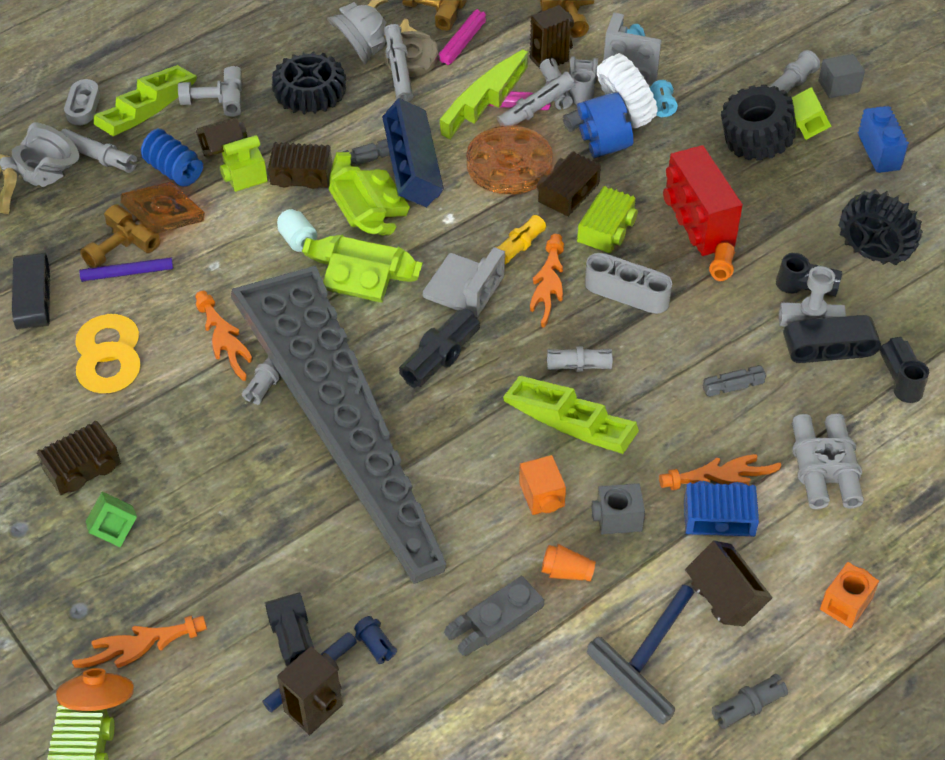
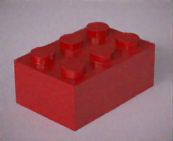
M701 145L670 153L669 167L666 168L667 183L666 188L663 190V196L666 204L674 210L679 225H683L687 231L691 244L697 247L702 256L716 253V246L720 243H729L735 247L743 204L705 147Z

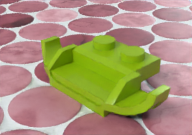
M336 152L329 177V191L350 226L359 227L369 234L391 235L395 231L396 225L394 223L385 224L384 218L407 216L410 208L405 198L398 196L396 184L386 170H360L359 167H351L350 152Z
M343 235L329 236L320 240L306 238L302 249L305 256L328 265L323 281L327 291L383 303L389 279L406 282L416 281L419 278L423 262L416 261L408 252L400 247L385 246L344 237Z

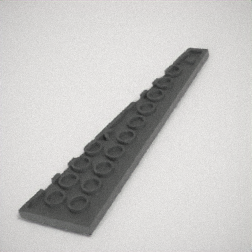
M312 266L233 288L231 299L413 584L444 573L447 565L430 525L426 522L421 504L416 502L412 492L413 486L411 481L402 470L400 456L397 450L394 451L389 440L390 433L366 378L358 366L355 353L348 346L345 330L340 327L337 321V312L334 306L330 305L327 298V289L317 267Z

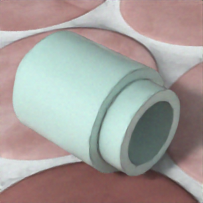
M288 209L278 217V231L294 251L302 252L306 238L317 240V231L301 212Z

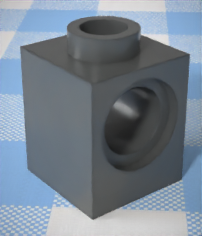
M640 483L598 486L597 500L592 501L591 509L593 521H599L601 534L642 532L645 509Z

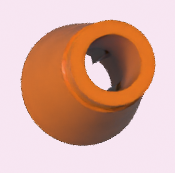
M557 544L556 547L548 545L541 572L549 574V578L586 580L590 582L596 561L590 560L560 544Z

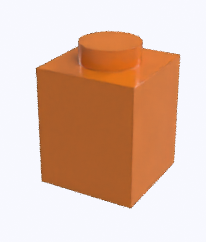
M552 455L520 463L519 484L532 515L543 512L551 513L565 507L566 486Z

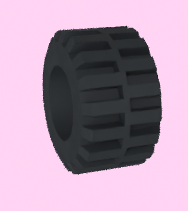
M753 85L749 86V89L737 91L738 94L736 95L732 94L728 98L729 102L724 103L723 111H721L725 141L731 152L734 151V154L738 157L744 156L746 160L756 158L758 161L763 160L765 157L773 158L777 153L782 154L786 151L785 147H790L793 144V139L797 135L793 100L786 91H779V87L776 86L768 87V85H761L760 87H755Z

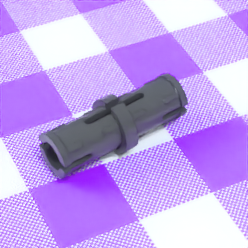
M773 674L770 678L751 688L745 686L739 689L738 695L712 707L715 721L722 718L718 725L722 729H726L729 725L748 715L754 717L760 714L764 706L788 695L785 682L777 685V682L781 681L782 678L778 674Z

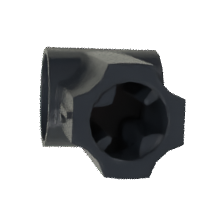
M793 252L786 254L782 259L776 277L777 287L781 291L791 294L798 293L801 289L811 291L807 286L809 272L818 265L810 264L809 260L802 254ZM831 269L835 274V280L832 290L825 294L836 297L842 271Z
M902 337L891 338L881 346L880 354L895 382L894 394L903 402H918L924 394L930 373L929 368L926 364L917 360L908 341H904Z
M298 592L265 602L272 632L277 635L285 666H289L310 646L314 648L307 626L308 617L301 593Z

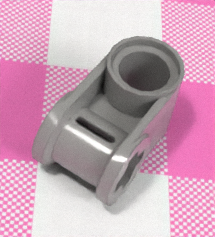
M571 56L569 74L574 79L576 86L569 90V94L574 104L594 98L598 58L581 60Z

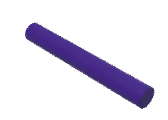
M172 257L80 269L79 273L81 282L172 270L174 267Z

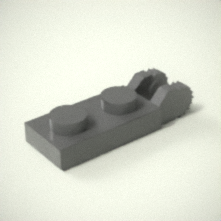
M521 575L467 611L465 615H460L449 623L446 629H444V633L449 640H452L472 628L474 632L463 639L458 645V650L463 656L469 655L484 644L489 645L542 609L544 599Z

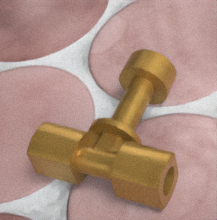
M402 0L404 6L415 8L417 3L435 7L437 12L435 15V26L445 31L452 28L457 19V9H462L467 0Z
M540 0L542 12L560 5L566 12L572 15L574 27L571 28V37L579 38L588 32L589 25L586 17L578 14L577 10L580 6L594 4V0Z
M115 204L104 213L106 224L113 229L114 234L99 245L93 242L89 243L80 250V254L90 268L99 267L106 262L105 255L120 244L128 247L133 243L146 253L153 252L160 245L159 233L145 223L135 224L132 214L120 205Z

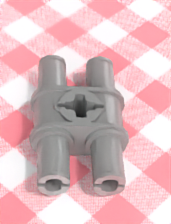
M836 413L826 417L824 424L828 438L815 437L812 417L810 415L800 414L792 419V427L796 442L792 447V451L797 458L799 467L798 479L805 484L809 507L812 509H822L828 506L830 499L826 483L839 484L842 503L845 508L860 507L864 501L859 482L862 468L858 464L855 454L856 443L848 436L844 415Z

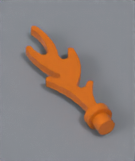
M552 234L550 240L547 241L546 251L549 253V256L542 269L533 277L534 284L542 282L537 286L532 296L530 311L534 312L537 304L544 302L545 312L541 320V327L546 326L551 314L550 295L556 294L559 301L563 300L562 283L558 275L553 271V269H556L560 273L563 272V266L559 262L558 255L563 253L564 243L562 242V236L559 234Z
M199 291L195 295L197 300L196 307L199 312L206 313L205 330L209 331L212 326H216L212 337L215 358L220 359L221 351L226 350L231 367L238 377L245 381L247 379L246 373L240 368L236 355L240 354L249 363L252 362V356L248 349L233 336L239 335V329L226 322L214 310L215 301L211 295H208L206 291Z
M752 454L733 459L719 467L720 458H715L707 465L693 471L679 474L677 469L669 470L668 474H660L659 483L661 488L670 487L671 490L680 489L681 484H688L690 482L694 484L699 481L710 483V480L727 485L741 482L749 486L751 479L742 476L771 474L780 470L781 463L778 462L761 467L747 466L757 461L758 456Z
M191 615L184 618V624L160 628L133 626L132 630L138 636L117 635L93 640L91 644L94 649H108L89 658L73 660L72 664L74 668H85L104 663L123 654L114 661L116 667L121 668L144 655L156 640H159L157 643L158 649L163 650L170 642L189 633L190 638L197 637L198 632L207 630L204 616L193 618Z

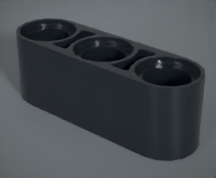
M46 253L13 257L12 317L17 330L49 326L50 267Z
M867 315L799 320L788 324L783 330L790 358L796 363L865 358L876 354L881 349V341L874 321Z

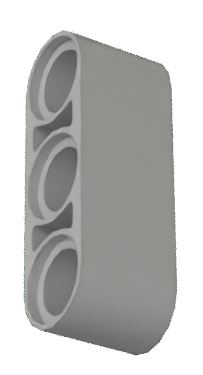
M594 253L586 261L585 287L590 292L650 313H662L669 308L672 280L668 275L605 253Z

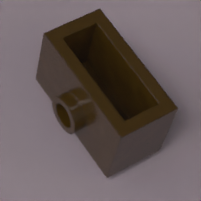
M713 540L685 568V571L692 579L691 585L694 590L708 600L712 606V614L724 625L744 627L773 598L732 544Z
M312 646L277 675L284 712L309 736L343 706L338 665L328 654L324 653L321 655Z

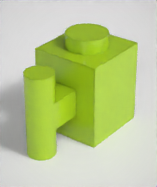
M812 87L792 97L797 129L800 128L806 140L832 127Z
M257 135L223 145L224 152H222L224 164L220 165V171L224 181H229L235 192L268 182L265 160L258 149L260 141Z

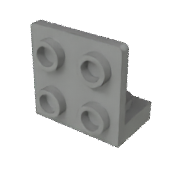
M613 12L606 31L604 60L618 53L626 56L638 68L641 75L644 76L646 83L652 85L657 81L662 41L656 38L627 33V27L623 26L624 14Z
M493 247L487 258L483 257L480 263L449 253L423 290V297L455 310L466 308L472 311L477 318L504 278L505 251Z

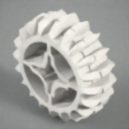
M618 53L608 57L597 66V76L601 89L605 95L615 92L620 94L627 109V113H624L626 121L631 122L633 128L646 125L657 116L658 111L653 93L646 83L644 76L641 75L632 61Z

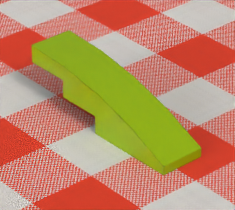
M522 49L508 57L470 85L440 118L441 135L451 140L465 119L475 124L489 103L499 108L528 68V51Z
M176 65L137 79L136 90L117 96L115 107L94 114V125L112 136L129 130L154 116L179 97L178 83L190 82L193 85L197 81V76Z
M519 376L503 396L504 402L562 433L624 454L639 432L637 422L608 415L605 405L578 399L573 388Z

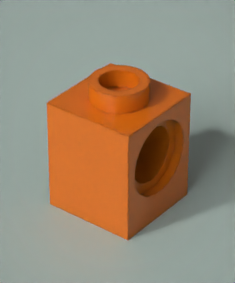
M847 562L827 588L820 610L851 629L872 601L880 580L873 577L867 570Z

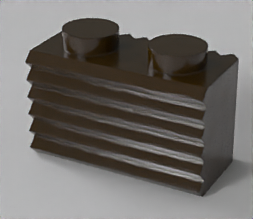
M558 5L530 16V59L539 69L540 64L546 59H549L550 63L551 59H555L558 66L564 64V62H569L570 49L573 47L570 38L571 28L574 27L572 15Z
M236 118L219 121L199 127L196 130L204 156L224 152L223 145L247 138L244 123L238 122Z
M277 142L273 144L268 165L270 185H277L283 188L289 186H303L310 189L318 187L329 188V177L332 169L331 146L328 144L326 146L322 144L320 146L317 144L313 146L312 144L306 145L305 143L303 145L300 143L297 145L292 143L290 145L289 143L283 144L282 142L280 144Z
M572 151L565 159L560 158L556 162L554 170L548 176L543 175L537 185V190L539 191L538 202L569 217L576 210L577 206L579 207L580 203L599 185L601 165L595 163L594 160L586 159L585 156H581L579 153L576 154L575 151Z
M93 421L92 424H87L86 427H81L80 430H75L73 434L69 433L67 437L63 436L61 440H57L55 443L45 446L43 450L39 449L37 451V456L44 473H46L60 496L68 491H78L87 481L98 475H107L117 465L121 464L117 447L98 421Z

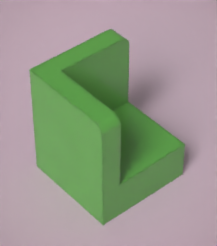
M102 491L86 519V525L90 534L121 547L137 515L132 505Z

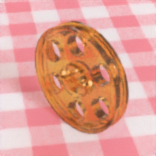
M498 126L483 131L470 142L466 153L467 171L473 181L486 190L499 194H521L536 189L540 178L551 173L553 152L548 141L531 129L520 126ZM518 139L527 140L528 143L517 144L515 143V141ZM498 141L500 144L496 146L488 145L487 142ZM539 155L543 156L545 159L541 161H535L531 157ZM478 158H484L488 162L478 164L474 162V160ZM528 173L531 174L533 177L530 179H523L519 177V175ZM493 175H501L504 177V179L496 181L492 180L490 177Z

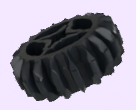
M313 51L311 54L303 52L299 56L292 54L291 59L283 58V63L277 64L276 70L273 71L272 91L277 102L283 105L284 109L291 108L293 113L302 111L305 115L307 112L316 114L319 110L326 112L327 107L333 108L336 106V102L342 101V96L345 94L346 74L344 69L341 67L340 62H336L334 57H326L325 53L316 55L315 51Z
M874 189L870 193L864 190L861 194L855 195L854 198L850 199L842 210L838 226L841 228L840 236L846 239L845 245L853 247V253L858 252L864 258L880 261L882 265L888 262L897 265L899 262H905L910 258L912 253L918 248L923 233L920 229L922 221L916 219L917 211L909 210V202L902 203L899 201V195L893 198L889 196L888 191L880 194Z

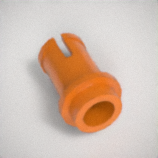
M720 243L716 246L715 258L710 264L709 271L715 280L725 281L732 276L734 271L732 260L735 248L729 243Z

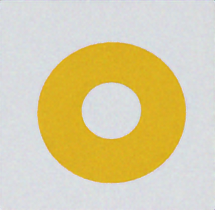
M105 314L92 318L79 329L76 335L75 343L77 350L82 355L86 350L97 345L95 343V335L105 328L117 330L120 334L118 342L134 348L139 338L136 324L131 319L118 314ZM105 357L99 360L98 362H108L117 359L114 357Z
M113 341L99 343L81 355L76 365V376L80 384L92 392H117L127 387L137 377L140 370V359L136 351L124 343ZM105 357H114L121 363L120 371L108 378L99 376L95 371L97 362Z

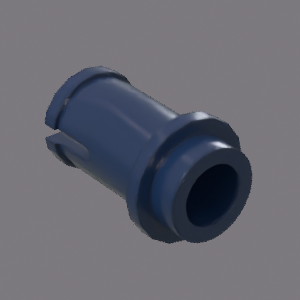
M372 616L364 617L354 627L356 632L355 638L358 641H363L378 664H383L385 660L389 661L397 653V648L392 645L381 630V622L378 619H373Z

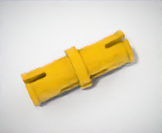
M533 215L520 228H514L509 233V238L496 247L505 251V264H508L520 251H526L531 246V241L546 230V223L540 216Z

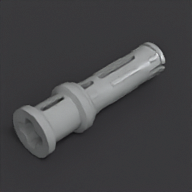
M804 50L799 54L795 62L789 63L785 67L784 74L769 87L776 86L779 87V91L784 90L788 93L794 86L802 85L806 82L809 74L819 70V58L812 51Z

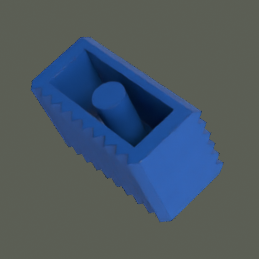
M889 106L863 110L861 127L858 128L859 132H857L878 173L901 170L909 145L903 130H901V126H899V122H897L891 110L892 107Z
M699 481L694 484L688 483L684 496L685 534L755 537L759 524L756 486H748L741 482H734L729 485H720L719 483L714 485L707 481Z

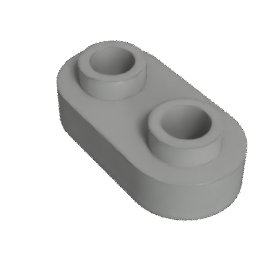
M89 79L79 80L71 86L64 107L69 123L81 126L89 123L94 118L100 99L99 87L95 81Z

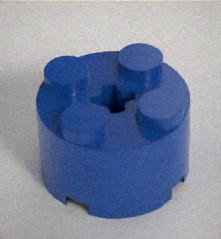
M618 92L577 103L579 116L583 120V124L579 125L580 133L584 141H590L589 150L593 159L633 145L634 139L631 122L626 121L624 113H627V109Z

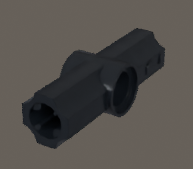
M464 308L463 310H458L438 330L435 328L429 329L422 337L419 348L399 367V374L403 377L406 384L413 388L417 386L422 387L442 366L448 368L453 365L461 352V347L480 329V321L477 320L472 311Z

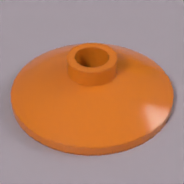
M92 668L84 671L83 675L63 683L57 689L56 698L60 705L68 709L77 711L104 710L129 700L134 693V685L130 679L124 676L106 673L101 668Z

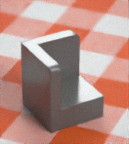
M854 54L823 59L818 81L829 98L860 92L865 70Z

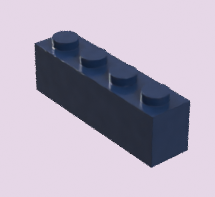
M398 98L382 116L398 196L427 208L444 190L426 110Z

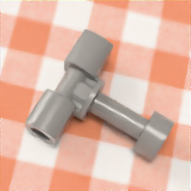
M231 66L225 68L224 82L217 81V86L191 88L190 82L178 83L180 105H192V99L218 98L219 103H223L224 115L238 116L241 114L242 101L240 92L242 91V74L239 67Z
M817 266L810 270L807 286L811 290V295L805 298L802 303L781 302L779 308L780 327H786L788 324L799 320L846 316L845 305H828L823 300L824 294L830 292L833 288L835 274L831 269Z

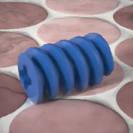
M160 128L154 129L144 139L141 146L142 158L170 180H173L177 185L182 187L190 186L199 178L204 165L202 160L198 159V155L193 150H190L186 145H182L179 140L174 139L165 130Z

